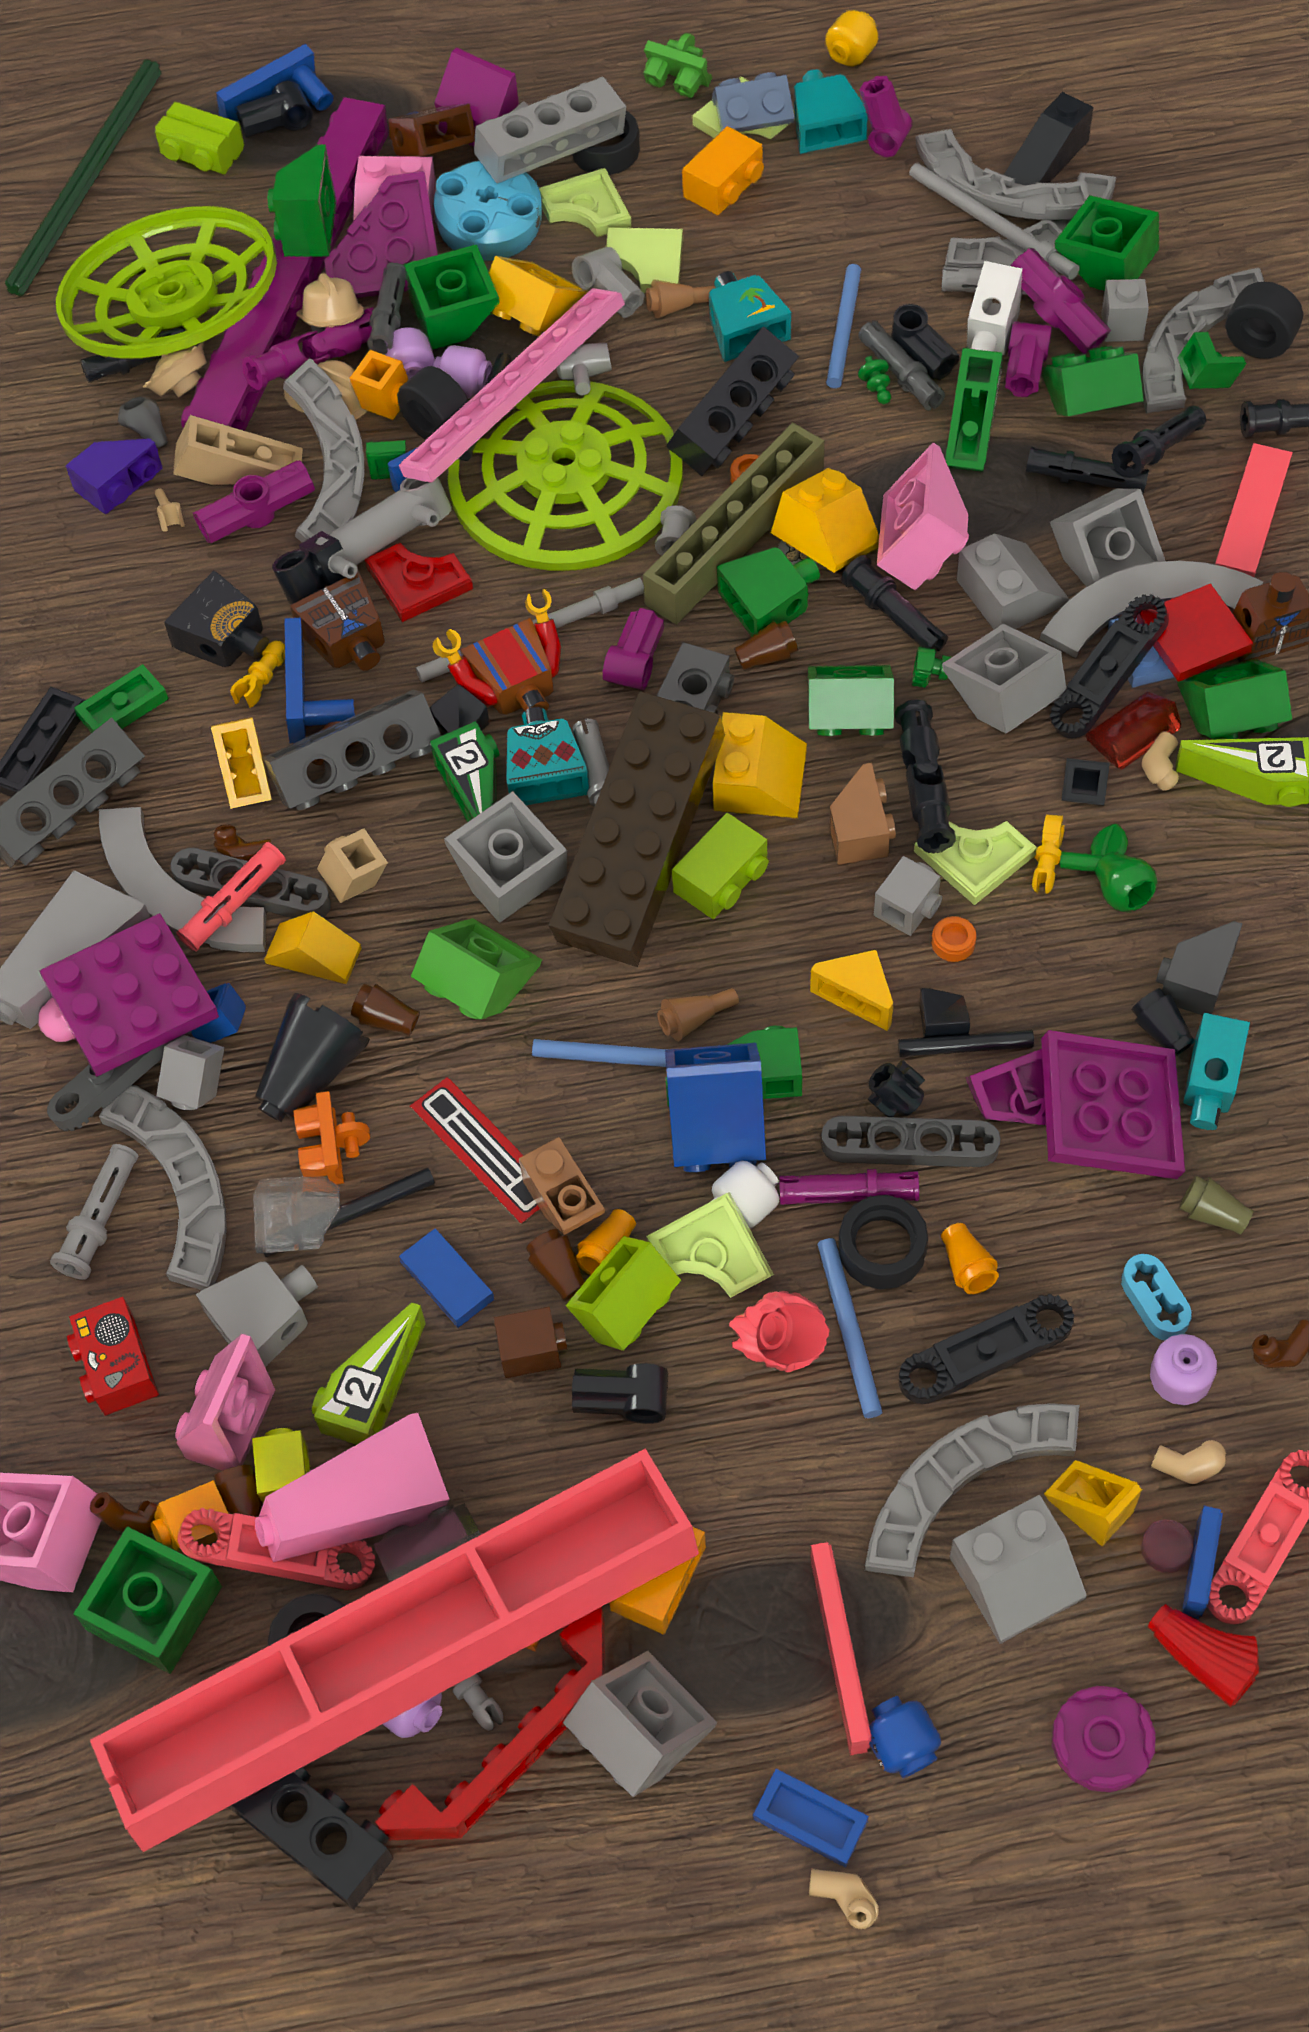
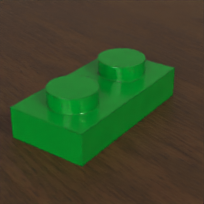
M142 664L74 707L78 718L92 733L111 717L123 729L169 698L166 689Z

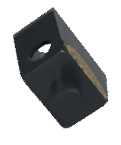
M214 570L164 621L173 648L224 668L231 666L243 652L254 659H260L263 657L262 651L269 644V639L261 634L263 626L256 605Z

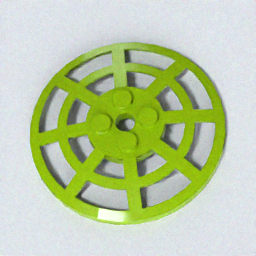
M198 206L172 209L149 215L109 233L77 258L59 285L56 296V313L64 332L76 345L101 356L121 359L147 358L184 350L227 330L259 303L268 291L275 276L277 266L276 250L267 229L259 221L233 209ZM201 226L196 243L175 245L151 252L144 240L150 236L174 229ZM216 227L241 232L255 241L239 256L225 247L211 244ZM128 246L132 247L138 259L120 270L107 284L88 279L91 273L107 259ZM263 251L267 260L266 268L256 286L246 290L248 283L246 265ZM190 256L189 260H178L159 265V262L165 260H169L176 257ZM206 256L220 259L228 264L212 274L211 270L203 262ZM145 269L146 272L139 276L129 289L120 288L130 278ZM236 273L237 283L234 293L217 294V285ZM79 290L99 296L95 307L97 322L74 325L72 309ZM111 301L126 302L130 313L109 319L108 310ZM224 306L217 314L201 324L197 318L207 312L210 307ZM135 323L146 328L138 337H132L117 330L118 328ZM183 326L186 330L171 336L155 338L161 331ZM104 332L113 340L127 345L104 344L82 335Z
M574 380L540 383L515 405L519 411L504 420L489 439L478 440L473 453H483L482 474L486 489L466 502L459 480L460 459H457L448 467V487L452 507L460 524L476 542L487 551L518 565L549 571H571L597 567L618 560L639 549L654 537L663 527L661 513L668 506H674L678 503L683 485L682 459L669 450L670 476L668 483L646 473L647 453L642 439L663 434L668 443L674 435L670 425L657 410L641 398L622 389L597 382H590L591 390L583 399L558 398L534 403L531 398L555 393H576ZM603 396L618 400L637 409L653 422L633 425L621 413L599 403ZM556 408H577L571 420L549 422L542 413V411ZM596 412L611 419L621 428L601 434L587 423L592 413ZM525 418L534 428L523 441L502 439L513 426ZM631 441L635 454L634 467L613 462L611 460L610 447ZM495 453L515 455L517 470L497 481L494 473ZM562 458L573 460V463L567 466H562L555 462ZM609 477L627 482L616 496L602 504L597 493L605 486ZM523 485L531 495L538 498L535 510H529L517 504L506 493ZM640 487L661 496L658 505L646 519L627 533L619 535L610 516L626 506L637 494ZM495 501L510 516L530 524L524 545L511 542L494 533L480 522L475 514ZM582 501L587 509L586 512L571 515H550L554 504H572ZM595 523L605 542L594 547L577 550L551 551L540 549L546 528L572 529Z

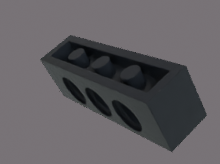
M763 326L678 427L666 447L701 476L705 474L711 465L718 469L732 452L728 444L733 439L740 443L754 424L749 421L752 415L755 413L758 417H761L775 399L770 396V393L775 388L782 392L795 376V373L790 369L799 356ZM710 426L716 428L718 432H715Z
M303 1767L228 1807L353 1910L394 1859L387 1847L384 1846L389 1840L388 1836L367 1819L360 1826L345 1814L350 1806L330 1789L326 1788L322 1794L314 1790L306 1783L311 1775ZM297 1800L307 1802V1811L302 1819L292 1823L283 1820L284 1811L290 1803ZM333 1832L346 1833L347 1841L340 1852L332 1855L322 1852L323 1841L329 1834Z

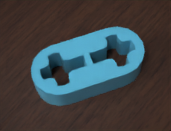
M1150 1254L1133 1256L1124 1267L1121 1285L1144 1324L1154 1337L1164 1341L1171 1336L1185 1334L1191 1321L1192 1310L1168 1270L1158 1258ZM1137 1270H1140L1143 1275L1152 1273L1151 1289L1153 1293L1144 1281L1137 1283L1134 1281ZM1159 1302L1167 1313L1177 1312L1179 1314L1176 1325H1173L1169 1320L1162 1322L1159 1320L1162 1311Z

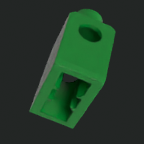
M775 547L717 566L718 593L751 637L773 621L776 624L782 621H786L789 624L803 614L808 608L807 585L820 579L818 566L813 559L807 557L792 565L782 550Z

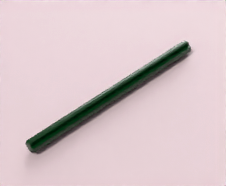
M148 59L143 60L5 280L7 291L10 294H16L19 297L25 294L161 75L158 62H152Z

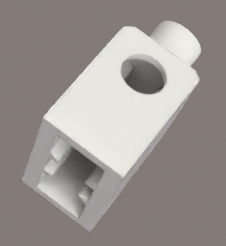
M984 261L968 316L967 347L969 349L1001 352L1002 356L1005 355L1010 342L1013 321L1017 322L1020 313L1021 268ZM996 299L1000 304L992 303V300Z

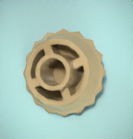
M200 343L198 347H189L162 355V358L156 364L155 371L150 380L145 382L146 385H143V388H149L160 397L173 390L179 398L190 391L201 378L198 371L207 364L203 351L204 343Z

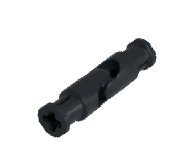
M908 700L897 707L895 718L902 728L900 747L902 759L907 770L906 779L913 819L918 822L919 826L917 845L924 852L940 853L954 845L956 835L954 829L949 826L948 816L951 813L949 797L942 767L937 762L940 749L937 733L931 728L930 723L933 718L932 707L924 700Z

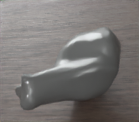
M139 396L120 406L118 421L121 426L130 428L144 439H151L155 442L157 450L167 445L168 439L161 423L160 409L155 400Z

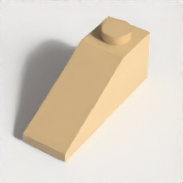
M190 415L176 442L173 474L210 485L235 484L240 478L247 475L265 477L296 460L302 462L303 448Z

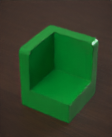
M1194 332L1177 357L1190 389L1230 388L1246 365L1243 356L1222 357L1221 353L1216 352L1208 332Z

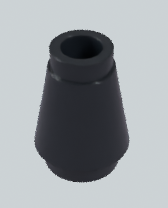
M1158 988L1133 1006L1132 1011L1137 1016L1135 1022L1164 1048L1175 1049V1057L1194 1044L1195 1040L1191 1036V1032L1171 994L1165 995L1161 988Z

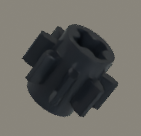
M901 1060L897 1066L892 1063H885L878 1067L870 1077L868 1085L869 1089L874 1093L870 1095L868 1101L887 1117H894L896 1112L901 1116H908L923 1101L924 1091L919 1086L925 1081V1078L904 1060Z

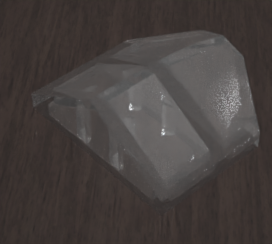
M324 1176L261 1179L253 1194L256 1253L319 1249L324 1242L326 1231L340 1210V1187Z

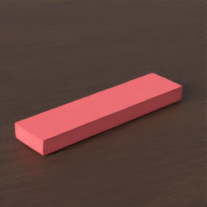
M1253 443L1215 565L1224 566L1255 577L1293 452Z
M828 1542L811 1545V1565L850 1756L867 1753L868 1749H870L871 1733L832 1546Z

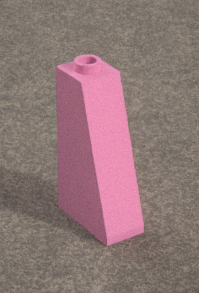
M414 1413L402 1418L266 1496L259 1517L255 1518V1529L260 1545L262 1547L268 1546L273 1562L440 1520L449 1501V1496L419 1414Z

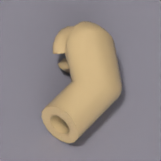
M1161 732L1142 759V768L1152 784H1157L1163 791L1174 787L1179 779V775L1172 769L1173 764L1169 759V756L1177 747L1178 741L1168 732Z
M1214 1440L1205 1441L1202 1443V1446L1184 1455L1160 1445L1151 1467L1186 1483L1197 1484L1218 1474L1222 1470L1226 1462V1451L1222 1444Z
M811 1869L809 1896L836 1899L849 1923L854 1928L866 1929L874 1923L879 1913L878 1904L861 1877L851 1873Z

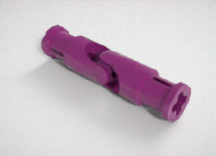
M375 308L365 309L363 315L351 323L326 327L320 333L317 331L307 332L276 344L270 348L269 352L257 357L252 354L244 357L242 365L247 382L251 387L260 390L265 388L269 381L279 377L282 379L289 378L309 358L318 365L330 358L342 357L359 350L361 344L368 342L372 330L370 316ZM299 343H302V352L299 349Z

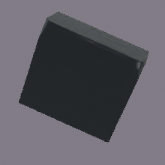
M1067 758L1061 801L1104 806L1110 763Z

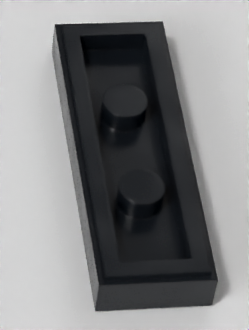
M54 687L48 689L0 760V793L12 797L51 766L81 721L74 707L86 699Z

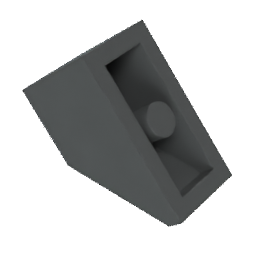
M1233 921L1179 942L1173 958H1163L1156 982L1163 984L1162 991L1165 995H1172L1178 1008L1200 1015L1213 1013L1237 945L1242 923Z

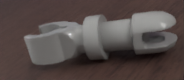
M475 1674L454 1685L455 1687L452 1692L458 1700L464 1698L473 1710L472 1715L483 1729L493 1730L494 1725L490 1716L497 1724H501L503 1722V1712L492 1697L489 1698L480 1687L482 1679L478 1674Z

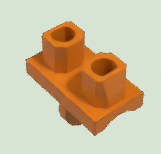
M330 1092L316 1093V1105L293 1110L298 1138L302 1139L321 1135L322 1143L320 1145L298 1148L300 1169L303 1177L327 1175L331 1185L344 1184L340 1148H345L346 1157H358L360 1154L359 1146L364 1145L370 1140V1128L367 1124L356 1122L353 1112L343 1113L341 1115L342 1124L337 1125L336 1111L332 1107Z

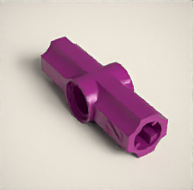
M1028 248L1015 259L1010 266L1022 269L1021 288L1035 302L1033 307L1041 318L1051 326L1059 327L1083 354L1089 355V349L1099 347L1106 340L1111 329L1083 301L1085 296L1077 285L1064 275H1059L1034 248Z
M296 460L265 477L247 475L240 478L233 487V493L193 512V516L205 540L208 543H213L244 526L261 528L268 525L273 520L276 510L315 491L306 467L300 460Z

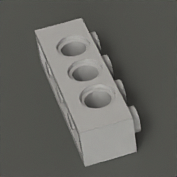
M604 77L584 82L575 88L551 95L544 100L526 107H520L511 113L477 125L474 154L498 184L623 134L626 105Z

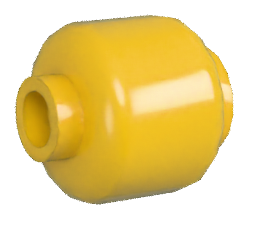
M848 10L841 14L825 36L826 47L832 59L843 65L855 67L867 58L878 43V31L875 21L871 16L857 10Z

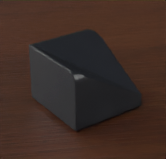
M460 684L455 685L430 706V711L442 735L475 721L481 731L490 724L487 707Z
M931 988L920 989L919 1005L924 1037L969 1034L970 1018L964 996Z

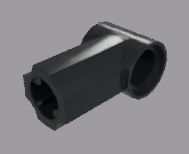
M290 80L277 84L269 96L235 107L245 138L283 125L289 130H300L306 127L313 118V112L300 85Z
M905 304L895 310L891 337L915 362H920L926 367L927 374L932 379L937 378L940 381L948 376L958 364L959 354L928 324V314L925 309L919 305Z
M649 1363L630 1365L626 1368V1371L575 1368L572 1383L573 1413L622 1415L631 1422L642 1424L662 1422L666 1417L669 1372L662 1366Z

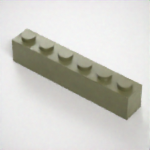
M792 422L643 574L645 606L677 625L717 584V566L742 558L773 526L783 491L824 470L825 441Z

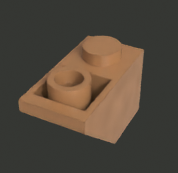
M872 763L863 764L830 805L829 831L838 865L888 857L889 840L896 838L893 816L891 813L885 814L882 805L887 801L884 781L882 778H875Z
M559 1137L519 1158L525 1186L544 1217L564 1235L605 1213L601 1202Z

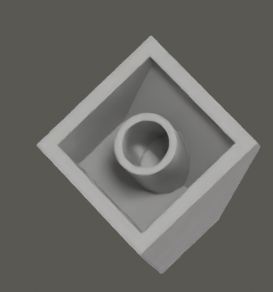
M1117 488L1050 521L1063 560L1086 587L1120 570L1137 565L1165 561L1141 489Z
M994 533L964 547L959 552L957 581L993 629L1002 624L1017 629L1062 608L1070 600L1030 547L1024 542Z
M1005 624L1000 625L942 664L943 671L976 718L1005 734L1061 697L1066 690L1061 651Z
M513 791L444 838L448 850L472 893L499 923L567 876V849Z
M1040 1494L953 1539L950 1559L999 1644L1087 1597L1067 1539Z
M649 1651L593 1680L563 1722L577 1737L579 1743L595 1756L610 1772L613 1779L620 1786L624 1787L632 1797L660 1781L717 1724L714 1718Z

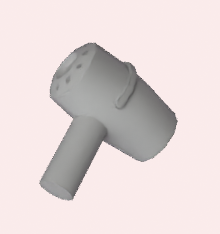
M607 343L580 345L556 368L558 376L562 381L574 380L576 393L587 395L591 390L589 377L612 370Z

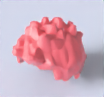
M787 1291L770 1292L763 1295V1298L754 1306L747 1307L744 1314L736 1316L729 1323V1327L739 1337L737 1341L732 1342V1348L741 1351L752 1361L764 1362L766 1367L776 1368L785 1372L801 1369L816 1360L824 1352L830 1328L825 1322L826 1319L822 1311L818 1309L815 1303L799 1293H789Z

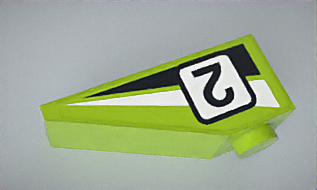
M1309 737L1181 740L1176 760V772L1265 805L1294 807L1300 804H1309Z
M410 1303L332 1373L326 1388H319L313 1401L312 1414L321 1434L357 1445L383 1429L426 1324L421 1305Z

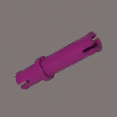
M867 1169V1173L779 1175L780 1205L860 1202L867 1197L889 1195L904 1199L905 1201H919L918 1171L877 1173L876 1169Z

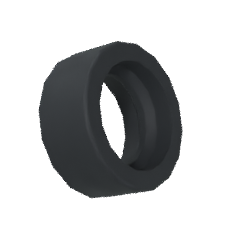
M626 110L623 134L619 135L624 140L614 146H590L572 154L574 162L587 172L605 168L609 175L620 173L631 167L637 160L640 151L639 128L636 119Z
M889 1195L867 1197L854 1204L843 1217L838 1243L841 1262L848 1274L864 1286L880 1290L898 1288L911 1281L923 1267L928 1246L926 1222L917 1208L904 1199ZM886 1220L897 1223L906 1229L910 1235L911 1246L909 1253L904 1259L892 1264L882 1265L870 1262L861 1256L856 1248L855 1239L859 1229L871 1221Z

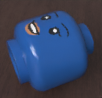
M895 1696L871 1710L876 1719L869 1724L871 1742L869 1744L884 1771L888 1773L899 1772L904 1779L926 1768L938 1759L935 1751L941 1745V1737L925 1707L920 1702L909 1701L902 1704L899 1696Z

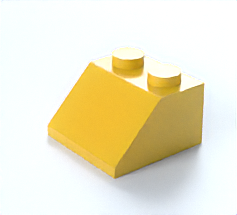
M495 256L489 270V275L500 302L491 313L506 320H511V317L521 321L519 327L536 336H541L542 332H545L589 292L530 261Z
M827 468L783 491L771 533L835 573L849 565L860 555H866L878 548L879 533L861 487L848 480L842 472Z
M723 712L722 723L725 737L715 763L713 777L714 811L798 818L807 743L766 716Z

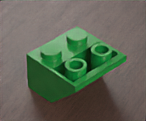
M1103 346L1089 349V357H1086V354L1075 355V353L1051 357L1052 364L1042 366L1041 375L1057 415L1073 416L1144 401L1138 353L1124 352V346L1113 348L1112 346Z

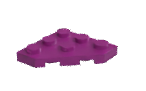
M425 171L387 176L378 188V193L369 205L362 209L347 229V234L336 249H332L329 257H326L324 260L327 276L350 282L356 298L379 295L384 268H387V264L395 262L404 266V264L438 255ZM407 280L405 282L404 291H408Z

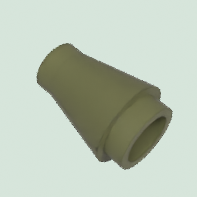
M1195 1176L1179 1206V1209L1188 1213L1187 1218L1232 1230L1240 1235L1246 1229L1254 1210L1243 1205L1210 1177L1204 1180L1198 1176Z

